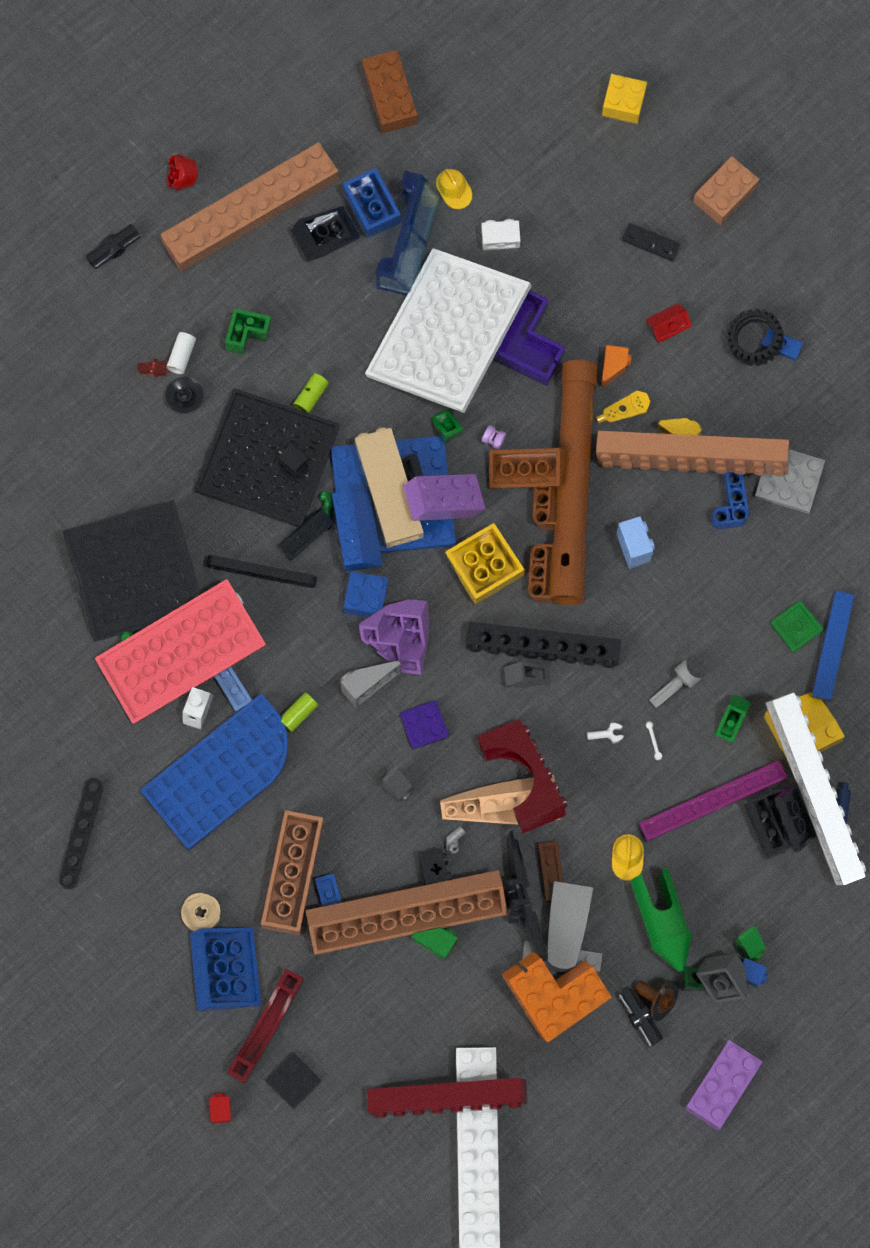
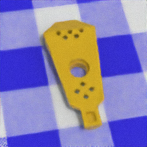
M635 391L605 408L603 414L595 418L599 424L604 421L611 423L645 414L651 401L647 393ZM625 406L626 411L621 412L619 407Z

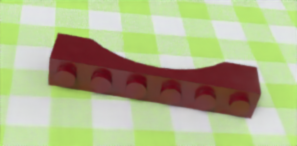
M288 969L285 970L259 1021L227 1071L228 1076L246 1085L302 987L304 978Z

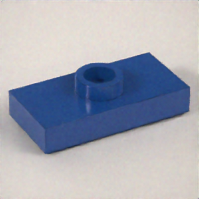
M768 329L761 347L765 349L772 344L774 338L772 329ZM784 335L782 350H779V354L796 361L803 342Z

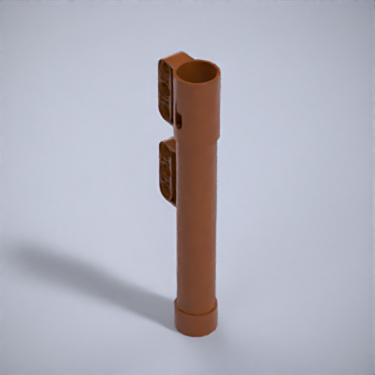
M570 360L562 364L561 387L563 388L559 448L566 449L563 481L561 486L535 487L533 520L540 529L554 530V542L552 544H538L531 549L528 591L533 600L538 603H555L560 605L584 603L593 406L598 368L595 363L590 361ZM543 498H548L546 503H540ZM542 516H547L544 522H539ZM540 552H545L542 558H537ZM538 571H544L542 576L536 577ZM537 589H543L540 595H535Z

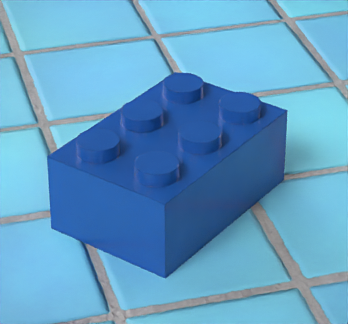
M376 168L343 183V193L367 238L401 223V214Z

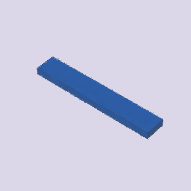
M835 591L812 698L831 701L853 604V594Z

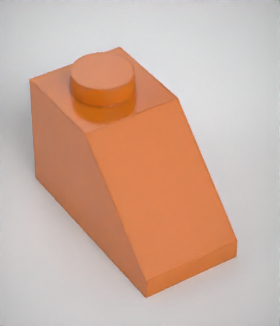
M606 345L601 387L607 386L626 372V366L631 364L632 355L628 354L629 348Z

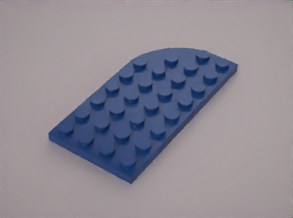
M262 693L140 790L188 850L192 849L273 784L285 765L288 753L286 728L281 722L282 718Z

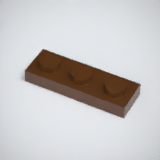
M558 841L538 843L546 902H551L554 881L564 883Z

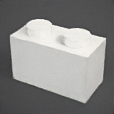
M506 219L502 222L488 220L482 223L483 250L520 248L519 221Z

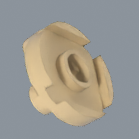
M195 893L185 900L181 916L184 924L193 932L198 929L214 928L220 921L221 910L219 903L214 897L205 893ZM198 908L206 909L207 912L204 914V917L201 918L195 915L198 913Z

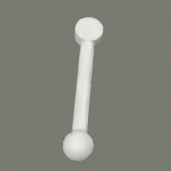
M648 721L646 727L649 729L654 746V758L661 760L662 754L657 747L652 728L653 723Z

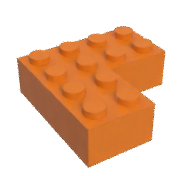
M532 952L519 961L527 970L526 972L515 964L501 974L537 1033L547 1043L612 998L593 966L585 960L555 981L542 958L535 952Z

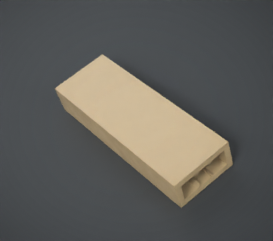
M384 427L377 429L374 433L359 434L355 438V446L386 547L390 548L422 539L424 532L420 521H413L403 485L408 481L392 429Z

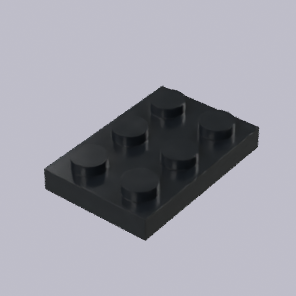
M793 783L787 786L775 798V805L780 812L783 827L788 834L789 843L794 852L803 850L816 837V833L798 784Z

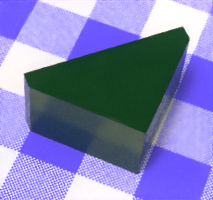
M684 967V971H682L683 991L706 990L696 975L699 968Z

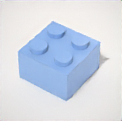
M640 516L619 523L616 535L629 569L651 562L653 550L655 549L653 540L647 536V524L645 521L642 522Z

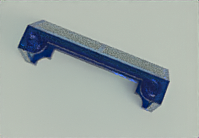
M404 171L402 196L407 197L409 201L393 258L385 257L378 263L376 288L407 296L411 292L412 285L421 268L440 200V193L423 175Z

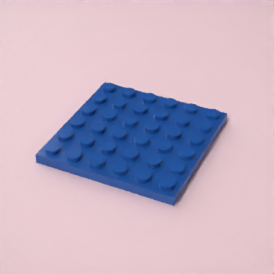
M442 436L395 440L401 460L409 454H417L423 476L448 475L445 442ZM355 444L332 447L335 491L353 490L370 493ZM372 501L380 553L456 546L453 519L420 521L424 532L422 539L387 548Z

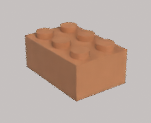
M731 156L695 193L693 203L721 226L758 188L760 179Z

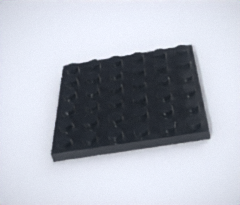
M234 388L194 490L196 493L299 527L306 519L331 448L340 429V424ZM290 444L308 459V464L296 477L278 463L279 451L284 446L288 447Z
M174 500L62 531L94 642L122 635L126 631L129 633L146 628L201 595Z

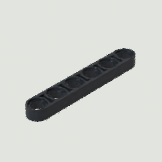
M208 555L205 564L206 567L214 570L306 588H315L317 583V577L311 574L214 555Z
M91 778L85 784L59 878L61 886L67 890L75 888L78 883L103 793V784L98 778ZM96 782L100 785L97 792L89 790L91 783ZM93 801L95 804L94 809L90 811L85 810V802ZM86 819L90 822L87 829L79 828L81 820ZM76 838L84 840V845L81 848H76L73 845ZM73 856L79 858V864L75 867L68 864V860ZM65 876H73L74 882L71 885H65L63 883Z

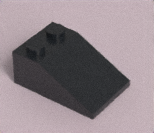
M344 206L299 219L290 230L307 262L324 257L360 238Z

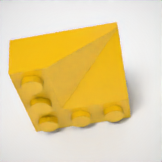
M494 523L445 552L475 605L524 576L525 569Z
M812 692L800 696L799 698L802 703L800 708L802 714H806L809 725L807 727L809 732H813L816 743L814 745L816 750L823 752L841 743L845 736L823 701L812 698ZM766 711L764 718L785 755L770 713Z

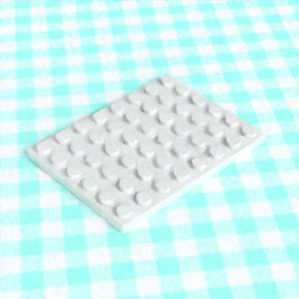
M432 248L366 370V376L465 413L531 288L530 282Z

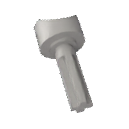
M686 660L674 668L677 677L649 699L656 708L678 691L683 684L691 689L701 680L700 677H694L689 673Z

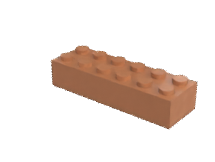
M285 810L261 921L263 929L300 936L324 824L323 817Z

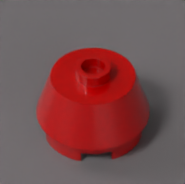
M182 154L171 155L168 160V165H171L169 174H167L168 186L177 191L193 187L198 177L195 160Z

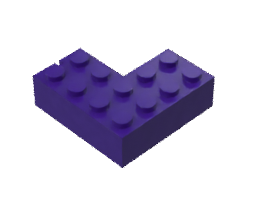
M529 290L493 360L548 386L555 373V368L557 369L564 356L565 347L534 332L548 307V299Z

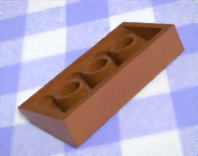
M566 449L490 450L489 488L561 486L564 476Z

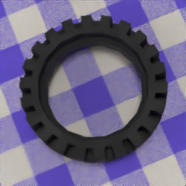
M749 309L747 310L748 313L743 311L740 313V317L736 316L734 318V322H731L730 328H728L727 340L729 348L735 358L743 364L747 363L750 366H753V364L760 366L762 362L767 364L768 360H774V356H778L779 350H782L784 334L781 324L772 313H767L766 310L762 309L760 311L755 309V311ZM759 321L768 324L773 330L774 338L772 344L766 350L759 353H748L740 348L738 334L745 325Z

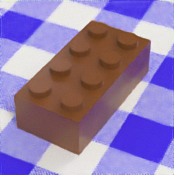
M398 50L362 59L363 73L382 134L417 125V111Z

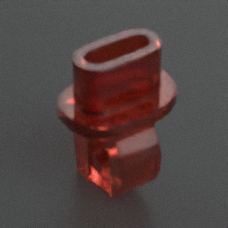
M154 359L153 362L138 363L137 370L140 374H154L155 378L167 376V362Z

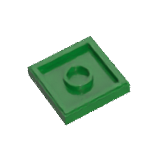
M801 600L770 622V625L793 653L824 631L823 627Z

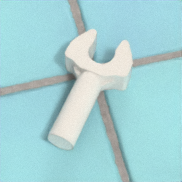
M611 723L607 730L587 732L588 740L609 738L613 744L618 743L624 736H615L613 731L621 730L622 725Z

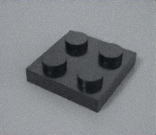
M293 1052L265 1081L295 1109L322 1080Z

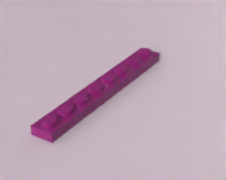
M778 760L639 823V826L648 842L782 782L788 777Z

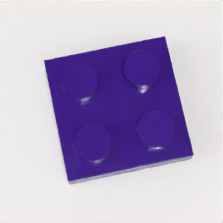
M437 700L400 712L412 750L449 738Z

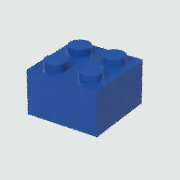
M350 571L344 603V614L369 618L384 608L388 589V577Z

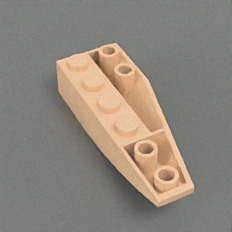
M554 775L551 778L552 782H555ZM534 777L484 786L440 800L442 819L518 825L513 808L521 804L529 796L533 788Z

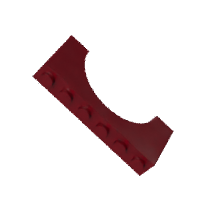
M518 719L481 734L477 738L486 761L510 759L525 766L533 775L534 784L529 796L521 804L513 808L515 819L522 833H526L565 817L567 803L563 796H559L560 790L557 783L551 781L552 774L550 769L544 767V758L541 753H537L536 750L538 748L535 740H530V731L527 725L523 726L521 720Z

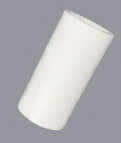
M184 332L178 333L166 366L169 371L184 374L196 341L194 336Z

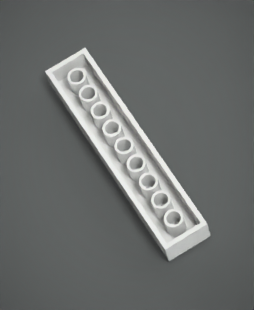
M791 693L766 702L835 884L846 885L866 877L864 874L866 872L863 861H859L857 856L859 853L858 847L855 842L852 843L850 837L852 835L851 829L844 822V811L837 804L836 798L838 796L834 787L831 788L828 781L830 780L829 772L823 768L821 763L823 762L822 754L819 750H816L814 745L816 743L813 732H809L807 727L809 725L806 714H802L800 708L802 703L799 696Z
M496 1047L456 1048V1082L497 1080ZM483 1107L482 1111H470V1108L463 1109V1112L457 1113L459 1248H500L497 1110H490V1107Z

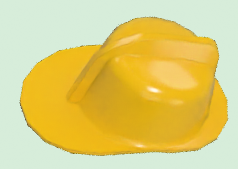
M446 169L438 175L436 186L444 202L453 209L467 207L472 200V191L462 173L455 169Z
M630 834L622 835L616 839L613 845L612 868L615 875L622 880H632L642 872L644 848L642 842L636 836Z

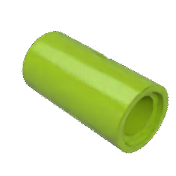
M313 373L293 403L294 407L310 413L329 385V382L321 375Z
M304 692L281 716V722L285 725L286 730L292 733L318 707L317 702Z

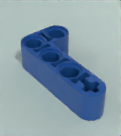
M727 472L723 474L728 506L717 508L711 519L712 525L717 529L741 527L746 523L749 516L743 475ZM735 477L739 482L732 483L729 478ZM738 495L741 497V500L735 501L732 496ZM741 513L744 515V518L738 519L735 517V514ZM716 516H724L725 521H718Z

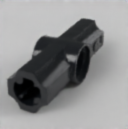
M129 224L117 234L107 236L100 246L86 255V258L92 267L97 269L111 258L116 259L125 252V248L141 238L140 234L132 224Z
M633 987L620 994L618 998L627 1011L631 1024L640 1032L647 1046L651 1047L663 1040L662 1034L653 1022L654 1019L646 1005L642 1004Z

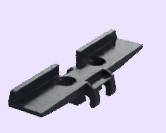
M511 830L506 840L510 880L507 881L508 884L503 886L508 907L509 924L519 922L522 925L532 952H535L544 962L548 958L537 914L532 911L526 889L529 887V882L519 842L514 838L513 830ZM512 894H516L518 900H514Z

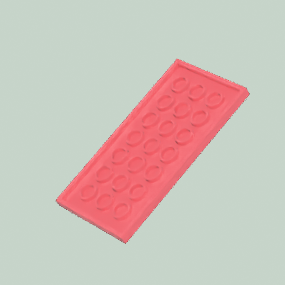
M226 579L95 657V660L131 722L136 724L190 692L192 687L200 686L267 645L230 582Z

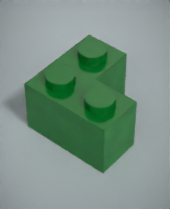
M234 308L225 341L226 351L245 354L249 338L267 341L272 325L271 316Z

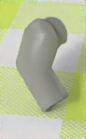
M461 826L457 827L446 837V850L450 854H456L459 851L458 839L465 834Z

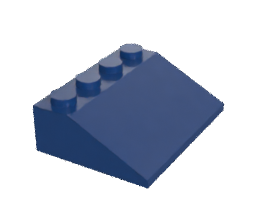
M205 928L190 933L197 1011H217L260 1006L261 999L253 928Z

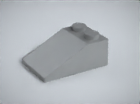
M394 661L358 669L352 673L348 672L341 678V691L352 705L357 708L401 673V663Z

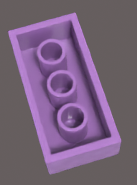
M476 474L416 476L403 485L413 521L474 518L486 510Z
M729 1040L685 1110L719 1131L759 1069L762 1061Z

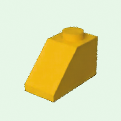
M688 418L661 420L657 426V430L662 434L700 436L702 431L696 421H690Z

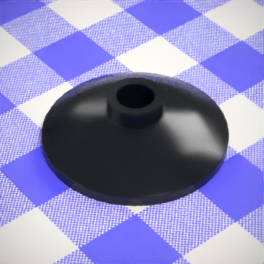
M180 377L168 385L166 401L174 411L189 413L201 405L203 389L195 379ZM187 395L188 399L183 400L181 397Z

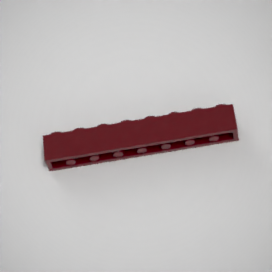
M523 1078L367 1089L368 1113L375 1115V1118H386L387 1114H394V1117H404L406 1113H413V1115L419 1116L425 1115L427 1111H432V1114H444V1110H451V1113H461L463 1109L469 1108L470 1111H482L483 1107H490V1110H501L502 1106L518 1109L521 1108V1105L527 1104V1083Z

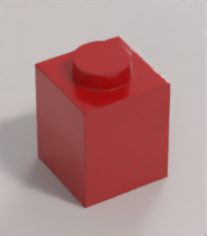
M225 1093L213 1094L214 1097L209 1098L211 1123L232 1122L230 1097L226 1096Z

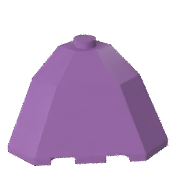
M408 599L389 604L360 623L361 640L365 644L374 646L377 649V653L387 661H399L402 673L422 674L429 635L427 601Z

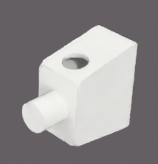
M192 687L183 710V724L202 729L214 695Z

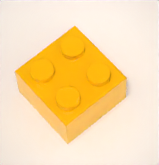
M611 74L602 116L638 124L647 82Z

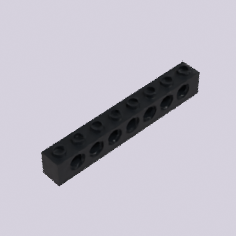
M469 621L466 648L471 652L483 650L494 655L500 653H507L511 657L526 655L529 659L543 657L548 661L560 659L570 664H574L577 661L584 662V665L588 666L602 664L603 667L614 668V666L619 664L622 639ZM487 635L491 638V641L485 643L481 640V637ZM508 638L510 643L503 645L500 639ZM526 640L529 642V645L522 647L519 645V642ZM541 642L547 643L548 648L540 649L538 647V644ZM563 644L567 647V650L564 652L559 651L557 646ZM578 647H584L586 649V653L580 654L576 651V649ZM597 649H603L606 654L604 656H598L595 653V651Z

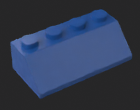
M353 490L332 493L345 572L383 566L370 493Z

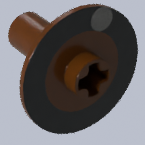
M641 980L637 983L635 992L653 1002L651 1016L654 1020L660 1021L672 1010L678 997L679 986L676 981L670 980L659 990Z

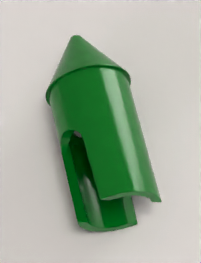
M663 868V874L658 876L667 910L664 911L658 910L653 906L642 874L634 877L630 884L651 943L650 948L678 972H682L686 966L693 934L686 924L670 870Z

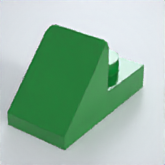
M448 409L431 417L433 424L440 431L445 443L461 436L463 428Z

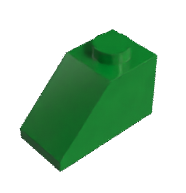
M734 694L715 735L733 743L751 702Z
M755 926L741 934L734 943L743 956L749 960L756 962L764 956L763 952L766 946Z
M437 928L412 935L414 942L444 961L454 948L458 938L455 937L456 933L448 928L446 930Z

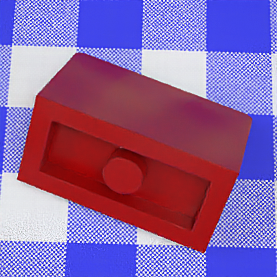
M675 304L646 319L647 324L652 327L656 340L659 343L692 327L687 310L679 304Z

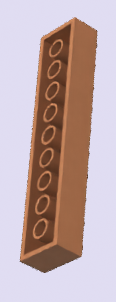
M318 142L161 233L162 244L182 272L338 181L339 171Z
M598 431L596 454L599 465L604 468L621 466L623 469L640 467L643 470L658 468L662 471L677 469L681 472L696 470L700 473L715 471L719 474L734 472L739 475L754 473L758 476L773 474L777 477L789 474V440Z
M499 870L305 910L314 955L427 930L507 915Z

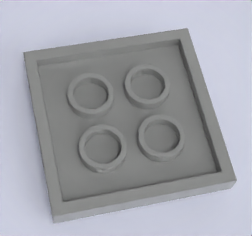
M790 450L789 474L781 477L774 476L773 474L762 475L754 498L809 514L825 460Z

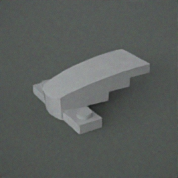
M554 881L547 944H544L548 958L544 963L547 968L556 972L567 973L585 960L593 966L597 974H600L603 954L581 950L593 887ZM528 941L524 943L522 959L532 953Z

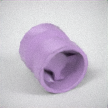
M489 425L481 442L493 445V448L499 450L507 433L497 431L495 427Z

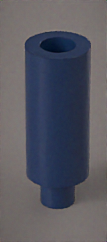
M841 782V787L837 789L838 798H836L838 806H841L844 811V822H847L851 790H848L849 783Z

